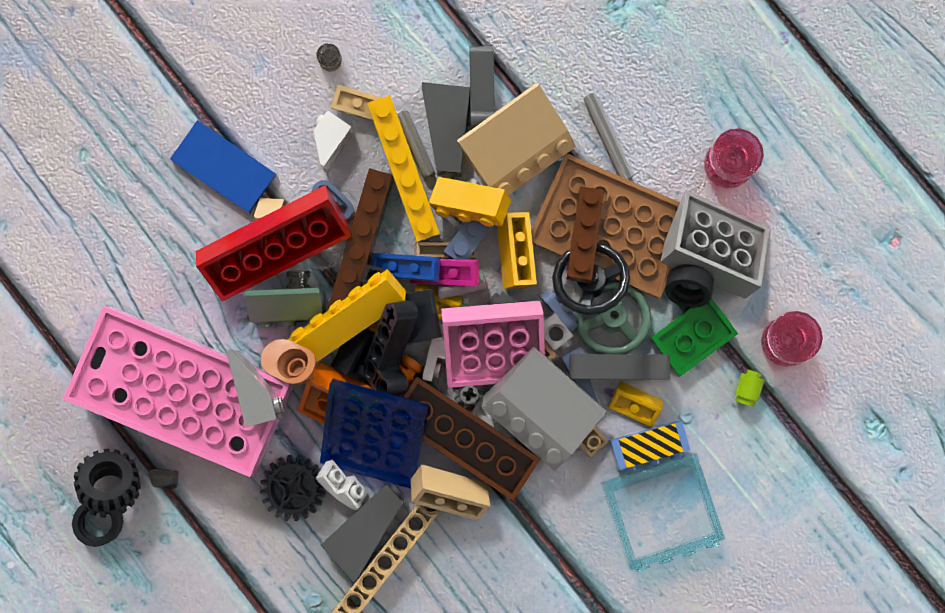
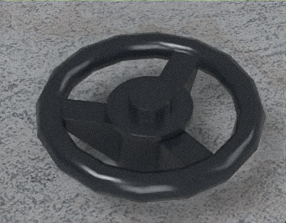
M597 243L596 252L604 253L613 259L616 264L605 269L594 264L591 283L577 281L583 293L580 304L569 298L563 289L562 275L565 266L568 267L570 250L566 251L556 263L552 275L554 292L560 302L573 312L586 315L605 313L617 306L627 294L630 283L628 264L618 251L608 245ZM620 275L618 290L611 299L602 304L592 305L594 298L603 293L605 286Z

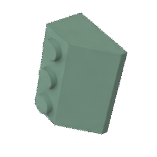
M320 288L244 291L249 320L251 323H257V328L272 327V323L281 322V327L296 326V322L304 321L307 326L315 315L326 312L325 291Z

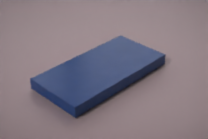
M198 120L170 158L174 163L249 214L277 176L275 172Z

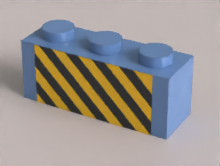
M682 421L671 422L609 440L616 468L619 470L623 469L624 473L637 470V465L646 462L647 466L659 464L662 462L661 458L670 456L671 459L685 456V451L691 450Z

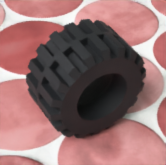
M104 449L103 453H99L97 450L93 452L92 457L87 455L83 458L84 464L79 463L77 466L78 472H74V487L82 508L85 511L89 509L90 514L94 516L99 513L101 518H106L107 514H111V517H116V513L119 511L122 514L127 512V506L132 508L135 504L134 499H138L140 495L139 489H141L138 468H136L134 460H130L129 455L126 453L121 455L120 450L116 449L113 452H110L109 449ZM104 476H116L122 480L116 488L109 491H100L94 488V484Z

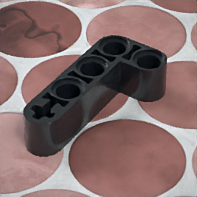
M412 300L386 304L363 365V373L366 380L378 396L383 399L404 395L408 391V380L398 366L418 316L417 306Z

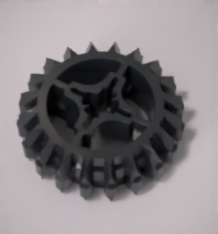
M287 455V463L283 457L278 458L279 466L274 462L269 465L273 472L269 470L264 471L263 474L269 480L262 479L260 481V484L267 486V488L260 490V494L268 495L262 502L263 504L271 502L272 505L267 509L269 512L275 508L278 509L275 517H280L284 512L285 521L290 519L291 514H293L294 521H298L300 518L299 513H301L302 517L306 519L309 517L307 509L311 513L317 511L313 503L319 506L322 505L323 501L317 498V496H325L326 492L319 490V487L323 486L316 480L317 475L314 472L318 469L319 465L315 464L310 468V458H307L303 464L302 455H298L295 462L292 455ZM286 468L299 469L292 479L279 476V473ZM305 474L311 480L312 494L303 485ZM297 481L296 484L298 486L296 488H299V490L289 495L290 488H288V484ZM275 482L283 490L281 502L275 493ZM294 497L308 500L304 506L288 507L289 502Z

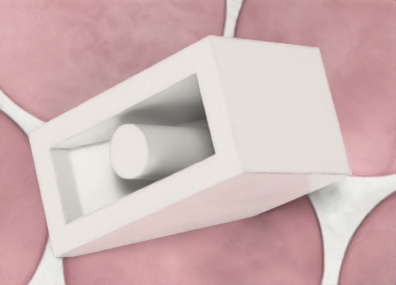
M329 111L325 115L321 114L314 124V127H316L314 134L319 162L325 170H328L354 132L350 125Z

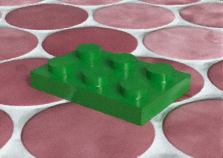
M711 298L708 304L702 307L688 309L650 337V339L661 354L670 355V366L678 377H681L735 337L738 332Z

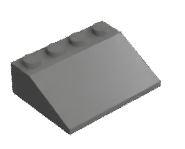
M686 190L683 193L664 242L661 263L673 268L680 265L701 267L711 274L714 279V286L746 299L762 285L770 227Z
M535 347L483 396L482 403L483 410L554 471L575 452L606 413V410Z

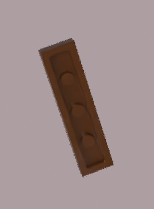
M582 186L579 188L566 280L591 283L604 190Z

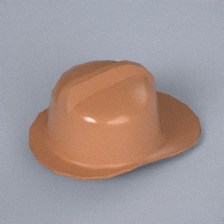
M280 339L269 343L263 349L261 365L269 375L289 384L300 385L314 378L313 372L316 366V358L309 349L292 341Z

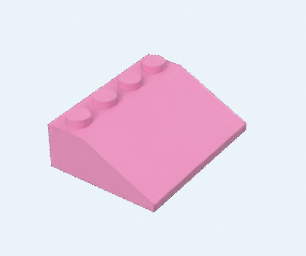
M540 301L441 309L448 388L496 384L533 347L545 356L544 316Z

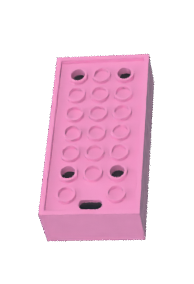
M103 306L63 397V400L248 477L258 472L280 421L279 418L245 427L227 354L116 308ZM253 366L274 389L277 397H282L284 406H286L294 384L283 382L269 375L263 369Z

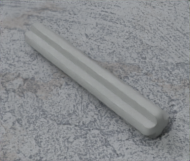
M590 93L584 97L587 109L618 176L630 180L633 177L631 168L596 93Z

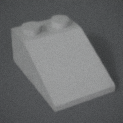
M226 351L245 427L282 418V412H285L282 397H277L274 389L240 351Z

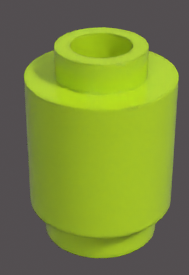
M747 369L746 374H740L735 395H737L736 402L752 407L755 406L756 401H759L765 381L760 378L761 373Z

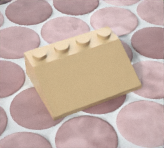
M538 83L457 140L481 183L484 186L504 189L508 195L576 147L568 129Z

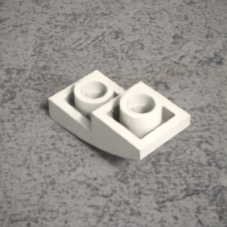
M333 460L325 462L316 477V480L332 496L353 510L359 509L368 493L354 475L346 477Z

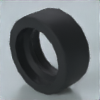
M695 265L676 266L670 270L667 276L665 294L669 300L677 305L689 308L702 307L708 304L712 297L714 279L708 271ZM679 284H692L700 289H687Z
M82 505L78 507L73 515L72 528L73 533L80 542L87 546L97 547L108 544L117 538L123 526L121 511L116 513V517H111L112 525L109 532L104 536L95 537L87 532L84 525V518L89 509L85 511Z

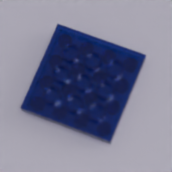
M332 379L329 383L320 464L333 460L342 470L411 489V478L418 470L429 404Z

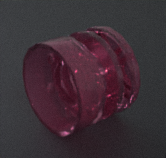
M741 128L729 129L722 133L706 152L704 158L705 173L717 186L727 189L737 188L746 183L762 165L764 157L763 146L758 137L750 131ZM728 159L729 161H734L735 164L733 165L731 162L727 163L726 160Z
M800 311L787 312L771 321L763 330L761 337L762 350L766 357L776 365L783 367L796 366L813 358L821 349L823 340L822 330L817 321L809 314ZM787 337H791L792 339L789 345H786L785 343Z

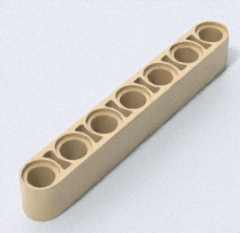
M416 504L331 613H360L435 519L440 510H429L425 506ZM412 517L421 518L423 526L420 529H414L410 526L409 522ZM402 536L407 540L408 545L405 548H398L394 543V539ZM382 556L390 557L392 565L388 568L382 567L379 563V558ZM368 575L373 576L377 584L374 587L366 586L364 577ZM352 595L358 596L361 600V605L357 607L352 606L349 603V597Z

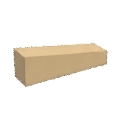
M416 242L414 244V255L451 259L443 253L449 242ZM477 247L468 259L477 258Z

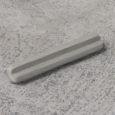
M405 110L398 113L404 135L423 177L428 178L434 175L435 170L409 112Z

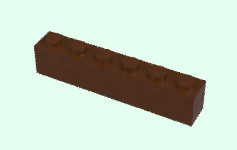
M371 168L368 170L351 227L352 237L348 238L328 309L335 301H342L347 298L355 287H362L394 183L392 174Z

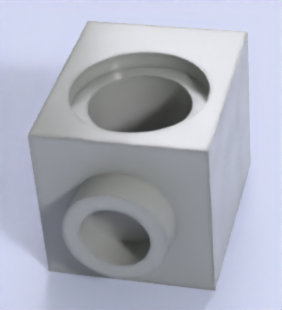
M556 313L544 321V340L553 351L558 349L562 352L572 344L569 340L573 337L572 333ZM558 328L561 331L562 337L559 341L550 339V329Z

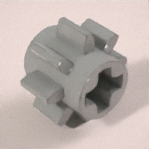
M482 385L453 387L452 390L458 393L454 400L456 403L462 400L464 408H467L468 404L472 403L477 406L476 401L478 397H483V394L478 391ZM470 388L472 390V393H468L467 397H465L463 391L467 392Z

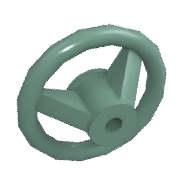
M609 282L605 286L604 291L614 290V295L618 290L620 282ZM629 285L627 294L637 302L641 310L642 323L638 333L627 321V313L622 306V300L617 306L587 321L584 320V314L575 312L579 319L576 322L578 325L576 331L583 343L594 352L599 354L626 355L637 349L647 338L652 323L650 306L643 294ZM599 327L609 333L620 331L630 342L622 346L609 347L599 344L589 335L588 331Z

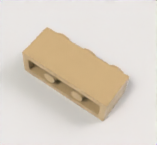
M422 464L411 478V498L414 504L479 520L490 507L489 490L486 482Z

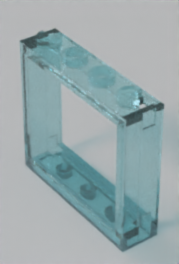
M692 452L680 458L664 461L601 482L628 567L631 570L635 569L636 572L650 568L649 564L659 561V564H664L672 561V556L682 554V556L692 555L697 552V548L703 546L707 549L720 545L719 541L725 539L696 453ZM691 466L713 533L635 558L614 491Z

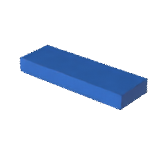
M372 253L370 277L378 272L381 274L388 269L395 279L439 282L441 258Z

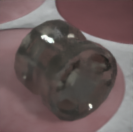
M326 43L318 48L316 56L322 69L332 72L341 66L342 56L338 47L334 44Z
M286 271V277L289 279L286 289L311 288L308 284L310 271Z

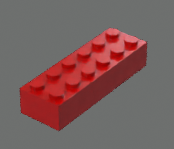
M326 185L197 250L196 267L223 302L352 237L349 222Z

